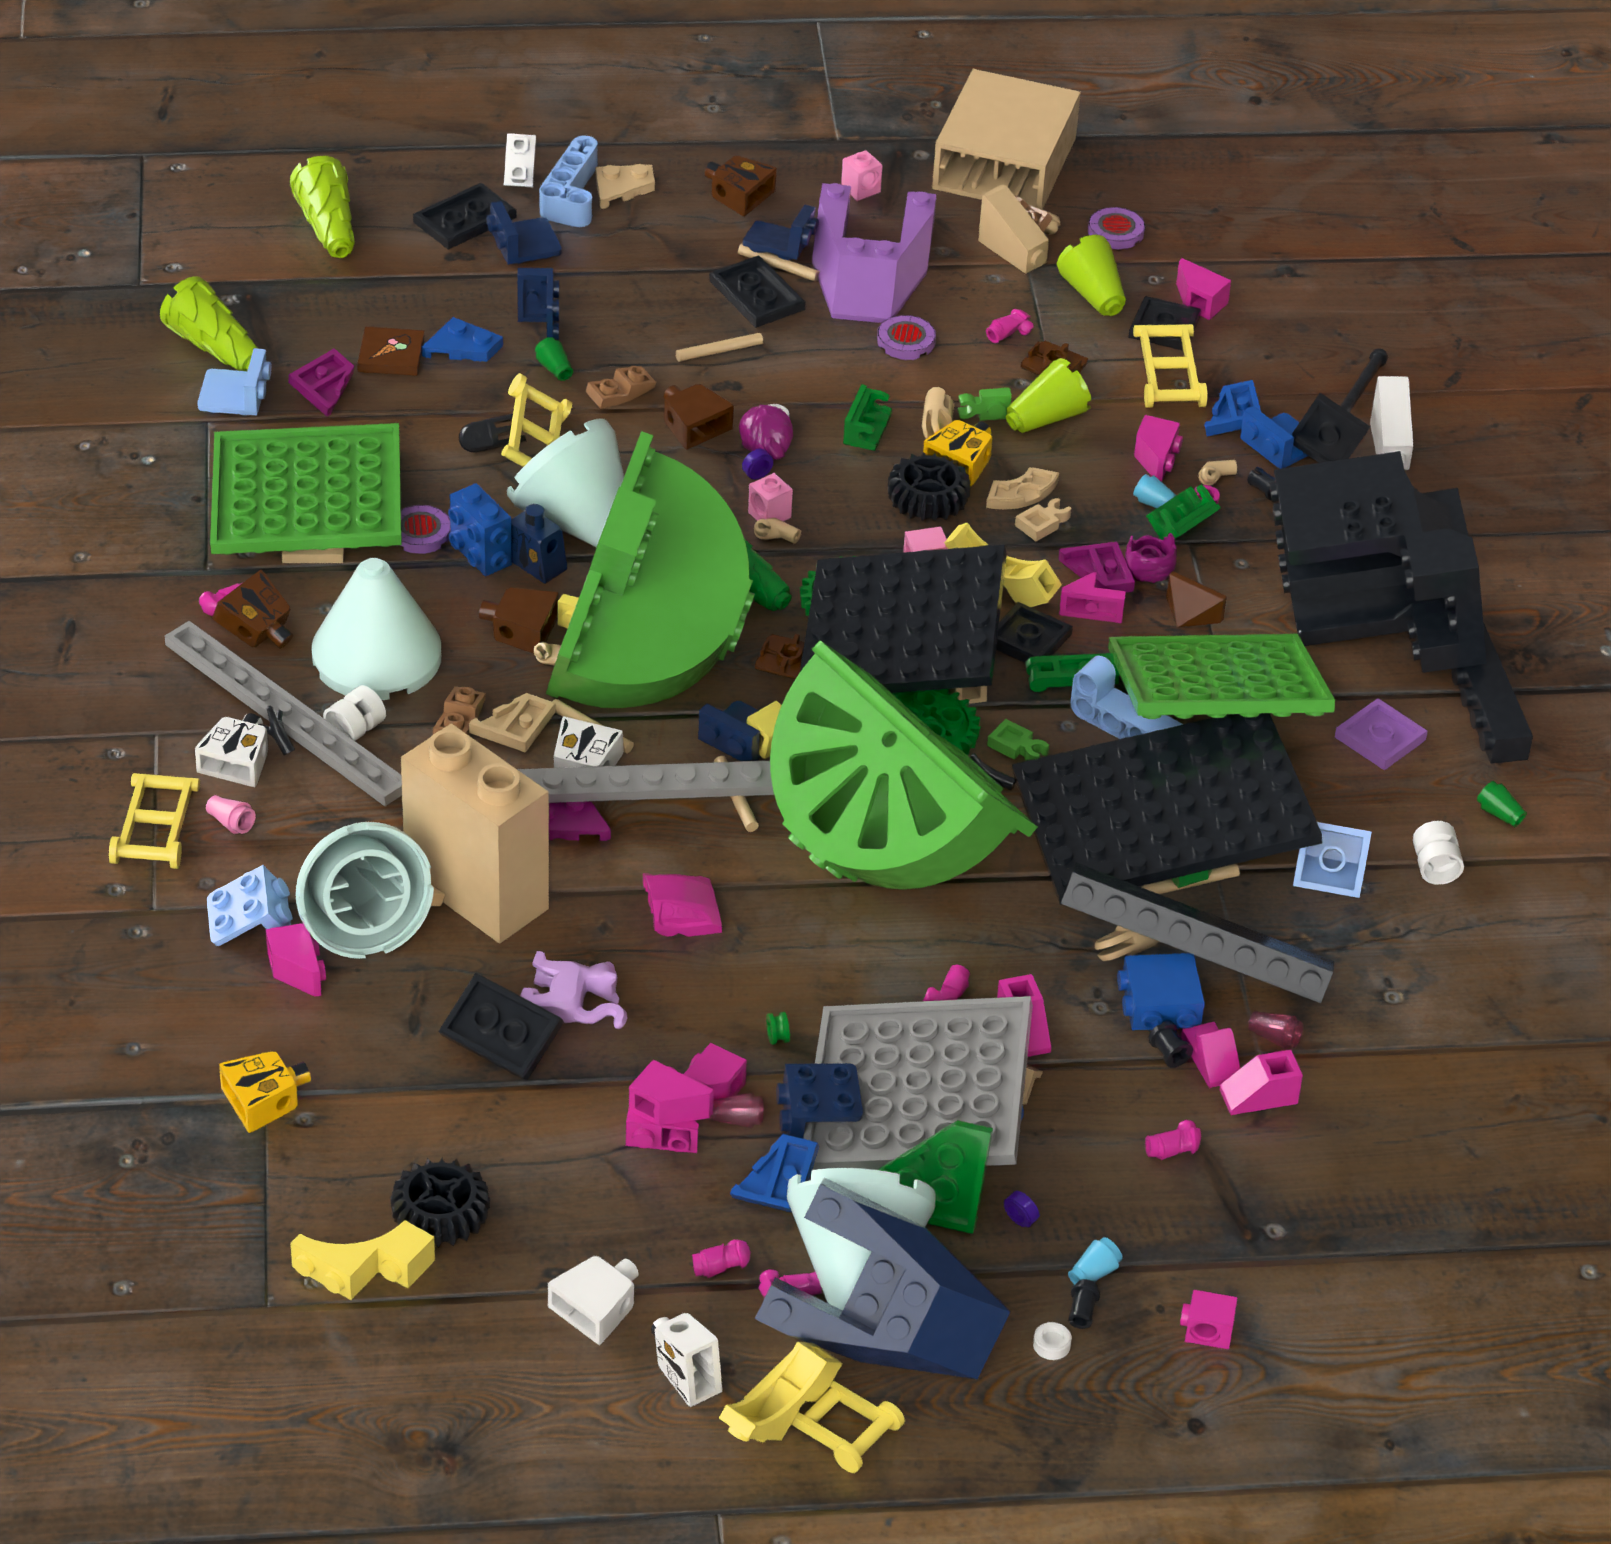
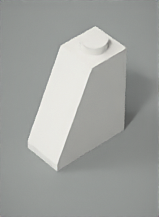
M1378 376L1370 420L1376 454L1401 451L1404 470H1409L1413 451L1408 377Z

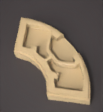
M1029 467L1026 473L1017 479L1008 481L995 480L992 483L987 498L986 508L1016 509L1033 505L1046 498L1055 489L1059 480V473Z

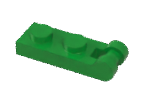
M1113 653L1034 656L1025 663L1026 671L1029 675V686L1034 692H1042L1048 687L1072 686L1074 675L1095 656H1103L1113 664L1116 672L1115 684L1119 683V672L1114 663Z

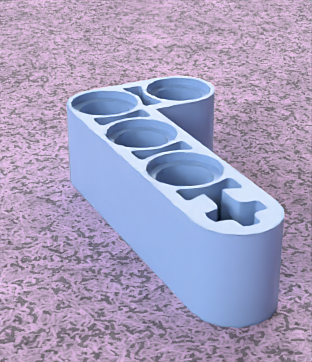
M585 135L576 137L539 189L541 217L573 227H585L591 223L592 195L583 188L597 167L598 143L595 138Z
M1095 656L1074 675L1071 708L1075 715L1119 739L1183 725L1167 715H1161L1158 719H1146L1138 716L1129 695L1114 688L1115 668L1103 656Z

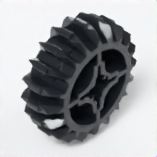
M923 452L921 456L917 457L911 454L909 459L901 458L899 464H894L888 477V495L893 507L899 508L900 514L909 513L910 519L920 517L922 522L925 518L932 519L935 522L937 518L947 520L949 515L957 516L959 510H964L970 497L969 475L965 472V467L958 466V460L949 461L947 455L938 457L934 453L932 456H929Z
M442 1157L438 1163H432L427 1158L424 1166L414 1163L411 1171H403L400 1180L395 1181L392 1196L390 1197L392 1217L394 1222L398 1223V1226L405 1220L434 1236V1242L438 1248L442 1242H449L454 1246L458 1238L467 1242L470 1233L478 1234L480 1225L486 1222L488 1209L490 1208L488 1186L483 1181L480 1172H473L470 1164L460 1167L457 1159L452 1163H446Z

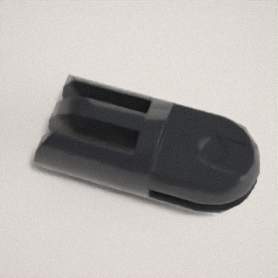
M513 413L465 425L459 433V442L462 448L469 452H479L504 447L509 444V438L498 440V437L509 435L511 425L496 428V424L512 421ZM521 435L520 443L526 442L525 435Z

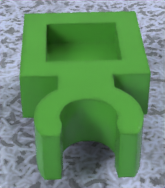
M1010 388L980 390L979 397H974L971 394L959 395L960 405L966 406L958 407L959 417L961 419H968L978 414L980 421L1006 419L1007 407L1011 404L1012 397Z
M1007 719L988 736V747L1014 760L1019 755L1024 756L1026 761L1040 758V754L1047 756L1049 752V744L1039 739L1032 740V731Z

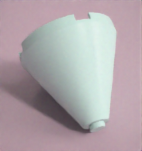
M595 419L584 423L585 428L588 430L584 433L574 435L570 430L557 438L534 456L514 477L519 483L516 490L512 486L507 489V496L515 507L525 511L528 505H541L544 508V516L559 525L562 531L596 548L618 488L621 487L624 479L616 434L605 419Z
M369 558L358 565L316 632L312 642L313 666L317 667L320 679L328 687L343 695H347L355 688L363 685L372 689L381 700L390 699L389 693L407 688V694H410L422 688L437 673L442 658L441 640L437 630L389 564L378 558Z
M361 822L344 826L323 838L312 849L301 867L296 885V904L300 918L312 937L324 948L335 954L359 959L366 958L365 955L381 951L385 953L391 952L403 945L417 932L429 912L434 887L431 885L430 863L420 846L410 836L396 827L378 822Z
M860 1168L812 1170L810 1181L801 1183V1175L799 1174L789 1180L787 1201L828 1304L843 1311L872 1251L804 1218L823 1178L825 1177L924 1227L935 1209L936 1194L931 1186L916 1179L914 1180V1188L899 1184L900 1174Z

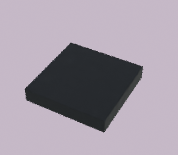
M1145 296L1129 329L1128 338L1140 340V337H1134V325L1193 324L1195 330L1200 319L1201 309ZM1181 336L1149 337L1150 343L1183 351Z
M1017 602L999 622L996 650L1024 663L1034 656H1052L1072 635L1073 626Z

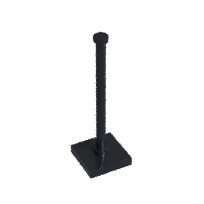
M1377 348L1372 351L1369 357L1370 361L1341 405L1319 393L1291 434L1294 437L1293 446L1319 463L1349 459L1371 427L1350 412L1379 367L1386 364L1388 354L1385 350Z

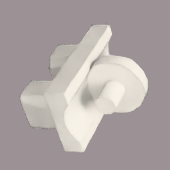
M507 133L504 186L533 188L536 135Z

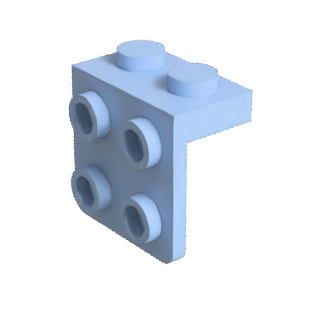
M253 349L248 371L207 370L197 402L198 409L211 413L219 412L257 416L261 399H265L266 381L270 380L271 362H266V349Z
M261 865L210 893L207 897L211 941L216 946H220L259 924H262L266 929L291 925L292 913L288 906L290 892L285 881L282 878L277 879L264 865Z

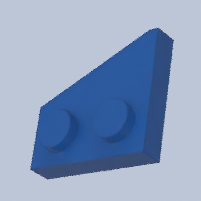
M452 317L422 346V356L431 358L433 352L449 353V359L453 360L470 359L472 361L487 362L503 347V336Z
M1253 380L1223 386L1219 394L1220 399L1215 402L1212 408L1213 416L1210 421H1206L1204 424L1206 435L1208 437L1240 430L1245 409L1254 406L1261 411Z
M782 1134L771 1146L770 1152L766 1156L761 1157L751 1167L753 1171L739 1186L736 1184L731 1189L730 1195L735 1199L792 1213L787 1201L788 1182L797 1174L801 1175V1183L809 1181L819 1150L818 1143Z

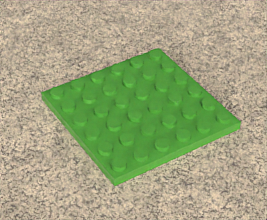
M399 423L214 432L211 554L230 555L233 553L292 552L311 549H355L359 547L402 545Z
M1298 634L1109 637V652L1113 653L1114 663L1138 716L1146 719H1158L1161 715H1174L1177 718L1188 719L1200 714H1207V716L1212 718H1223L1227 714L1257 717L1259 713H1272L1278 717H1288L1292 713L1322 716L1324 712H1334L1335 699Z

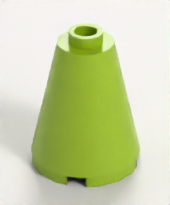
M1101 235L1082 237L1079 239L1080 244L1074 248L1070 244L1059 255L1057 261L1059 273L1101 315L1114 316L1121 312L1126 299L1111 244Z
M1063 358L1053 361L1007 407L1006 421L1014 431L1018 430L1024 433L1085 413L1091 409V406L1087 405V402L1091 401L1089 389L1077 370L1072 373L1066 367L1071 364L1069 361Z

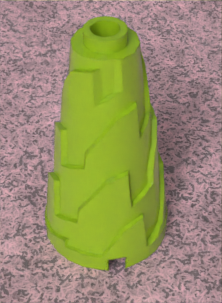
M329 156L308 158V165L301 167V163H299L290 176L292 193L299 203L306 220L313 227L318 240L327 249L330 256L344 258L351 253L355 244L350 222L352 216L349 206L350 195L345 166L343 168L338 159Z
M198 276L186 278L174 286L173 289L178 293L173 298L169 294L165 297L160 308L161 322L181 338L189 340L204 352H209L223 364L230 365L238 371H248L253 349L259 348L247 335L248 332L232 316L233 312L215 294L216 292Z

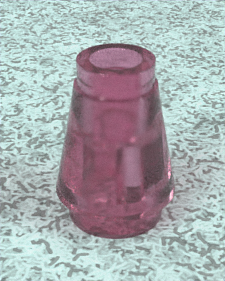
M1254 1011L1248 1025L1249 1031L1255 1032L1283 1049L1288 1047L1295 1048L1299 1044L1303 1033V1023L1298 1021L1296 1016Z
M754 1093L713 1099L711 1121L753 1128L754 1125H762L764 1117L762 1096H754Z

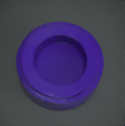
M755 449L745 457L742 463V470L750 479L757 480L763 478L770 472L773 466V458L765 449Z
M1014 1191L1004 1200L1006 1213L1019 1226L1030 1227L1039 1219L1040 1214L1037 1206L1023 1192Z

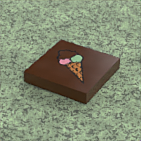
M365 326L357 363L358 372L417 376L425 339L424 330Z

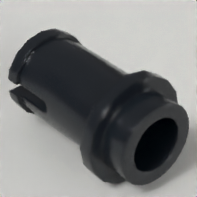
M1256 467L1255 471L1252 470L1248 476V484L1258 488L1265 493L1267 499L1272 500L1270 483H1275V478L1260 467Z
M1083 1279L1079 1280L1071 1289L1073 1302L1068 1317L1070 1325L1078 1329H1086L1092 1325L1094 1306L1100 1299V1291L1097 1284L1091 1280Z

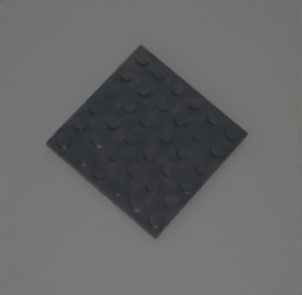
M1005 544L819 559L817 561L800 672L815 654L812 651L813 647L821 640L870 673L891 693L992 686L1007 557Z

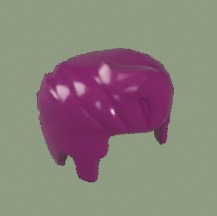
M770 405L752 407L743 415L739 423V432L745 449L751 452L759 448L765 449L772 456L773 460H780L785 457V452L788 450L793 438V427L789 416L782 409Z
M1169 533L1168 537H1164V540L1148 534L1137 540H1134V536H1131L1125 551V561L1132 577L1136 581L1151 583L1168 579L1169 574L1175 570L1177 564V548L1172 533Z

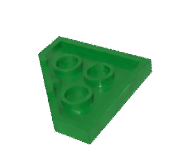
M957 1120L877 1170L900 1174L899 1184L914 1188V1180L916 1179L928 1184L934 1189L936 1196L935 1209L927 1223L973 1234L977 1222L993 1128Z

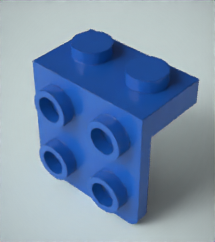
M1254 406L1244 410L1240 439L1279 469L1286 468L1308 456L1293 446L1294 437L1291 434L1299 422L1287 413H1281L1270 419Z

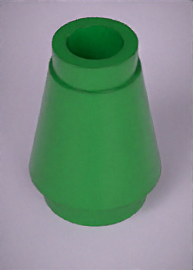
M552 337L540 341L535 348L537 361L557 377L559 381L569 379L573 374V369L562 343Z
M1491 781L1482 789L1477 797V802L1481 804L1482 810L1511 824L1514 828L1527 815V812L1502 783L1497 784L1495 781Z

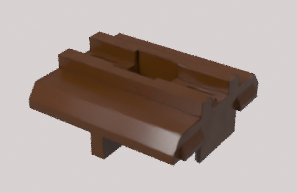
M1044 340L1041 343L1038 341L1028 351V357L1021 362V368L1040 375L1053 361L1063 358L1071 363L1066 367L1072 373L1077 370L1081 374V370L1086 366L1088 358L1069 351V344L1067 343L1060 347Z
M771 634V636L766 638L760 650V657L758 656L755 662V669L796 679L800 673L805 642L800 641L799 634H795L793 639Z

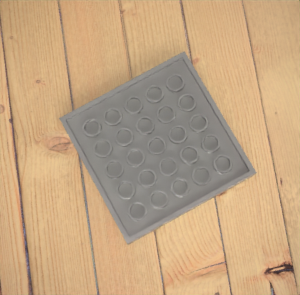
M1031 996L823 1006L815 1064L850 1063L856 1066L863 1115L862 1119L858 1122H806L804 1139L817 1142L819 1145L812 1170L827 1168L877 1170L957 1120L993 1128L987 1166L1017 1164L1033 1008Z

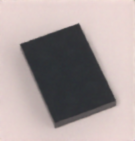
M479 183L414 213L413 223L449 250L489 231L487 215H491V203L502 201L511 220L517 218V210L483 183Z
M759 255L709 273V281L755 328L805 310L806 302Z
M475 973L438 1032L443 1037L528 1081L564 1021L561 1017Z

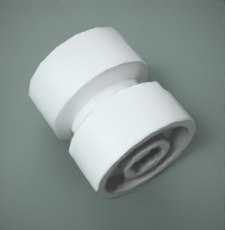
M363 685L355 688L345 695L344 699L337 701L323 713L325 720L354 741L362 737L366 731L373 729L383 722L386 717V710L380 697L372 689Z
M1432 821L1420 826L1413 835V844L1418 856L1422 878L1428 883L1435 885L1450 883L1459 878L1463 872L1464 863L1454 827L1443 821Z

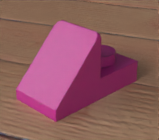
M1093 572L1062 587L1059 615L1122 623L1126 591L1096 588L1097 572Z
M1215 1022L1182 1029L1181 1039L1192 1045L1193 1053L1191 1057L1209 1088L1220 1086V1084L1241 1069L1231 1028L1219 1030Z

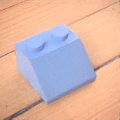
M1317 822L1322 833V843L1299 849L1293 886L1360 898L1372 832Z

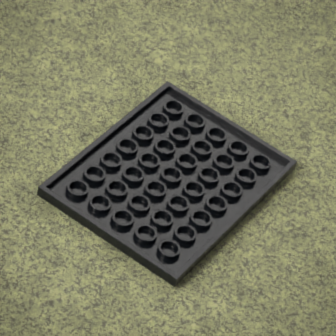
M1259 713L1257 717L1227 714L1223 718H1209L1012 764L1013 775L1028 817L1038 826L1034 834L1060 905H1062L1061 901L1076 863L1136 886H1143L1322 843L1321 830L1270 713Z

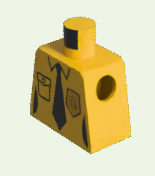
M954 420L924 440L923 452L929 456H932L934 453L938 457L947 455L949 461L958 460V466L965 467V472L969 475L970 486H972L990 460L993 438L991 436V429L984 422H978L972 426L961 420Z
M273 1051L219 1064L221 1089L248 1133L254 1132L294 1110L298 1105L297 1086L311 1081L310 1072L304 1062L286 1068L278 1053Z

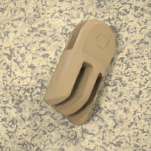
M940 387L931 388L925 398L922 431L926 439L950 424L953 419L955 404L949 395H945L946 391Z
M1117 926L1115 932L1096 940L1095 949L1108 948L1097 956L1102 961H1109L1126 954L1128 956L1138 954L1155 946L1160 941Z

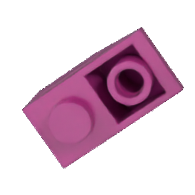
M1184 258L1179 260L1176 285L1183 305L1201 309L1200 316L1210 320L1228 304L1231 280Z
M1144 415L1137 432L1134 457L1151 476L1155 475L1162 482L1166 471L1171 472L1175 462L1174 453L1179 454L1181 450L1183 436L1178 435L1180 423Z
M300 923L266 929L267 954L273 978L314 997L321 996V981L326 980L325 965L323 960H317L316 956H320L319 944L310 936L304 924Z
M1029 974L999 980L997 998L1031 996L1033 1008L1028 1057L1051 1053L1044 1001L1033 975Z
M710 1043L701 1054L697 1053L693 1057L689 1068L683 1075L703 1082L708 1087L714 1089L713 1108L724 1107L732 1101L746 1084L747 1060Z
M1292 1050L1257 1055L1220 1084L1219 1090L1230 1115L1298 1104L1303 1075Z
M652 1060L629 1086V1111L657 1125L707 1119L713 1114L714 1089L708 1087L703 1082L696 1081L677 1072L670 1066H665Z
M628 1108L626 1146L697 1153L699 1124L693 1120L657 1125L629 1111Z

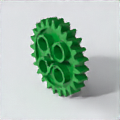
M948 689L892 693L932 731L961 749L965 754L969 755L970 749L976 747L981 728L979 726L980 717L975 716L977 710L975 707H968L969 699L959 700V692L950 695L948 694Z

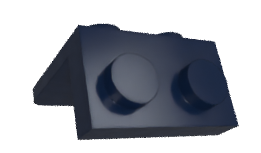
M502 201L491 203V215H487L488 229L493 234L496 245L501 250L507 265L542 258L547 259L562 253V247L547 218L540 217L512 222Z
M804 205L792 223L791 228L763 221H755L743 238V246L749 247L751 251L756 253L769 252L777 254L779 258L785 260L798 259L805 246L809 244L811 235H815L818 225V218H814L816 207Z
M518 268V322H547V338L552 337L555 340H559V299H553L559 298V280H553V268Z
M742 701L733 702L724 711L707 703L699 710L698 739L741 762L758 761L761 758L759 755L760 731L746 724L748 716L759 710Z
M850 1063L785 1064L783 1083H777L776 1087L777 1105H783V1110H780L781 1132L786 1131V1134L789 1136L803 1139L806 1122H858L862 1119L863 1109L855 1065Z

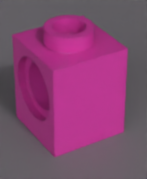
M1193 1290L1191 1304L1183 1303L1180 1325L1187 1327L1185 1342L1229 1349L1238 1297Z

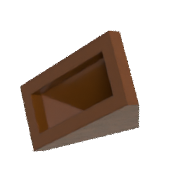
M1174 571L1169 574L1166 599L1177 627L1217 624L1223 621L1227 596Z

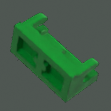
M861 384L844 421L843 444L873 451L876 450L892 415V408L879 405L875 400L888 401L890 396L887 393L867 388V385Z
M1203 485L1196 487L1202 500L1197 496L1196 491L1189 487L1146 515L1161 540H1164V537H1168L1169 533H1172L1174 539L1221 509Z

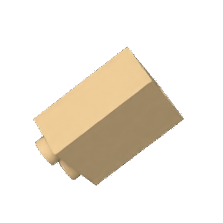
M973 69L936 141L932 189L982 200V194L1004 184L1015 196L1022 198L1027 204L1043 210L1076 139L1081 92Z
M452 723L401 756L403 832L410 836L425 853L431 866L429 868L431 885L445 893L443 903L499 944L549 909V791Z

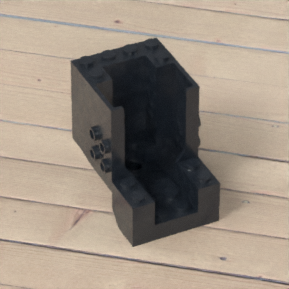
M1401 451L1274 470L1275 483H1270L1272 502L1278 501V503L1273 504L1272 509L1275 526L1281 525V530L1275 531L1278 550H1284V554L1278 555L1280 572H1287V574L1282 575L1284 594L1290 593L1297 634L1304 646L1408 631L1409 639L1416 640L1411 642L1413 660H1420L1422 673L1487 664L1479 565L1473 538L1468 536L1458 488L1420 493L1418 489L1412 486L1404 470Z

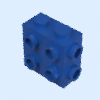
M477 483L450 494L448 515L451 532L449 533V540L453 548L459 550L467 558L470 565L476 567L484 576L511 566V517Z
M1174 953L1125 956L1123 970H1118L1117 983L1119 991H1124L1125 993L1122 1000L1124 1016H1129L1132 1030H1153L1155 1026L1165 1021H1171L1177 1028L1184 1029L1202 1024L1205 1003L1194 954Z

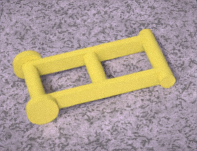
M1193 324L1134 325V337H1140L1148 384H1145L1144 388L1145 407L1153 408L1154 402L1198 401L1199 407H1206L1207 386L1206 383H1198L1190 336L1194 334ZM1181 336L1185 357H1152L1149 337ZM1155 369H1187L1191 389L1158 390Z
M519 373L513 379L508 390V394L515 398L509 444L504 447L501 455L524 467L532 458L519 451L521 432L524 431L548 446L560 437L561 423L568 417L572 408V402L564 399L561 403L526 384L527 377ZM527 398L552 412L549 431L524 418Z
M133 773L131 786L135 787L121 836H112L110 840L109 862L118 864L120 857L170 861V868L178 869L182 853L181 842H178L191 793L192 791H199L200 779ZM145 788L182 790L176 812L139 809ZM135 822L172 825L166 847L130 845L129 842Z
M790 1353L744 1399L760 1389L777 1372ZM833 1380L827 1392L804 1415L800 1412L796 1414L791 1425L834 1450V1457L837 1463L844 1470L856 1473L863 1465L861 1456L888 1429L898 1430L905 1423V1418L900 1409L893 1403L884 1401L877 1407ZM838 1401L873 1421L852 1444L817 1423Z

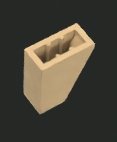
M1002 184L982 194L978 241L1025 274L1047 263L1049 239L1010 189Z

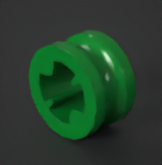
M780 1012L778 1016L768 1013L766 1015V1027L770 1044H776L778 1040L788 1043L790 1041V1030L786 1012Z

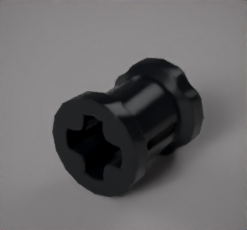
M1165 1021L1155 1026L1148 1036L1151 1046L1161 1051L1164 1055V1062L1170 1068L1181 1066L1193 1053L1192 1045L1181 1039L1177 1033L1176 1025L1171 1021Z

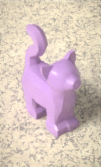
M536 952L533 960V966L536 967L534 984L540 987H550V990L547 993L540 994L537 989L523 988L521 997L561 1017L564 1023L594 1024L607 1016H613L616 1029H620L625 1025L627 1012L618 1005L619 997L615 992L617 973L615 966L611 962L607 961L589 967L574 961L547 960L544 952ZM586 992H591L612 1002L601 1004L591 1011H586L582 1008Z

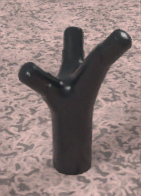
M267 706L270 726L258 725L264 726L267 729V733L275 739L282 754L285 756L294 751L295 748L283 726V711L277 710L275 715L273 707Z
M975 753L970 755V758L999 785L1012 791L1016 783L1015 778L988 766Z

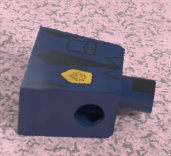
M528 505L524 512L511 519L512 563L546 584L567 570L563 533L559 525L544 516V508L541 505Z

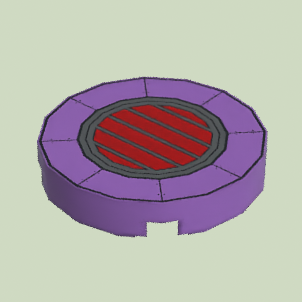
M1110 207L1095 211L1089 218L1088 234L1104 236L1111 244L1112 249H1129L1135 246V242L1139 241L1140 243L1143 240L1145 223L1143 218L1136 212L1126 208Z
M912 315L890 317L880 324L877 331V344L880 349L882 346L886 354L901 360L920 358V354L926 352L927 355L935 347L936 332L931 323Z
M414 505L401 510L402 545L400 546L404 547V551L417 554L435 552L441 548V544L445 542L447 544L450 541V518L441 509L429 505Z

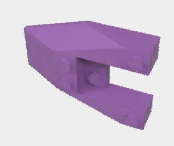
M822 183L812 264L815 270L820 271L818 281L831 317L882 323L899 313L927 274L935 220L936 194L908 191L901 241L896 243L887 240H865L857 237L845 238L850 211L851 186L838 183Z

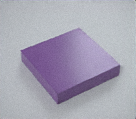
M1377 698L1336 728L1335 738L1381 769L1386 770L1426 741L1428 731Z

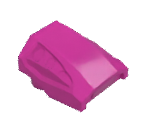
M643 873V886L645 891L648 892V903L651 907V914L653 913L654 930L663 936H674L680 933L688 937L722 933L720 913L709 878L679 874L652 875Z

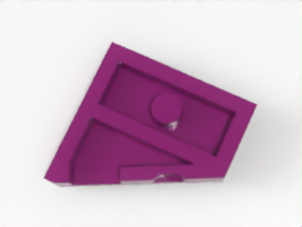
M334 348L290 373L288 383L328 417L331 415L353 376L354 365Z
M1118 542L1059 549V561L1082 578L1097 572L1096 588L1126 592L1134 591L1135 581Z
M591 801L549 803V840L556 838L579 840V834L600 835V841L611 839V829Z

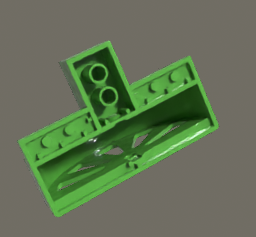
M642 431L640 433L560 647L546 695L557 699L558 696L578 703L601 708H627L652 704L684 692L702 679L718 660L723 661L727 650L734 652L755 595L749 592L753 580L749 579V560L742 531L728 504L703 477L677 460L655 452L656 449L650 447L653 439L651 434Z
M818 641L812 649L815 654L796 677L783 701L775 723L770 753L772 787L777 805L784 818L782 824L791 832L788 838L800 849H806L810 852L809 858L823 870L826 868L838 879H841L844 875L854 882L859 879L871 885L884 888L916 889L939 884L966 872L994 851L1010 832L1015 834L1019 830L1028 837L1032 835L1038 826L1001 794L1004 788L967 754L932 731L870 673L823 641Z

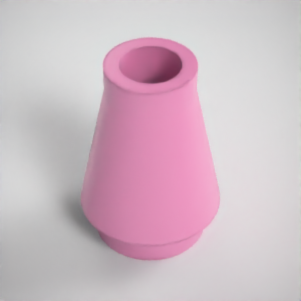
M214 795L206 804L207 813L214 816L233 834H244L255 823V812L246 802L225 799Z

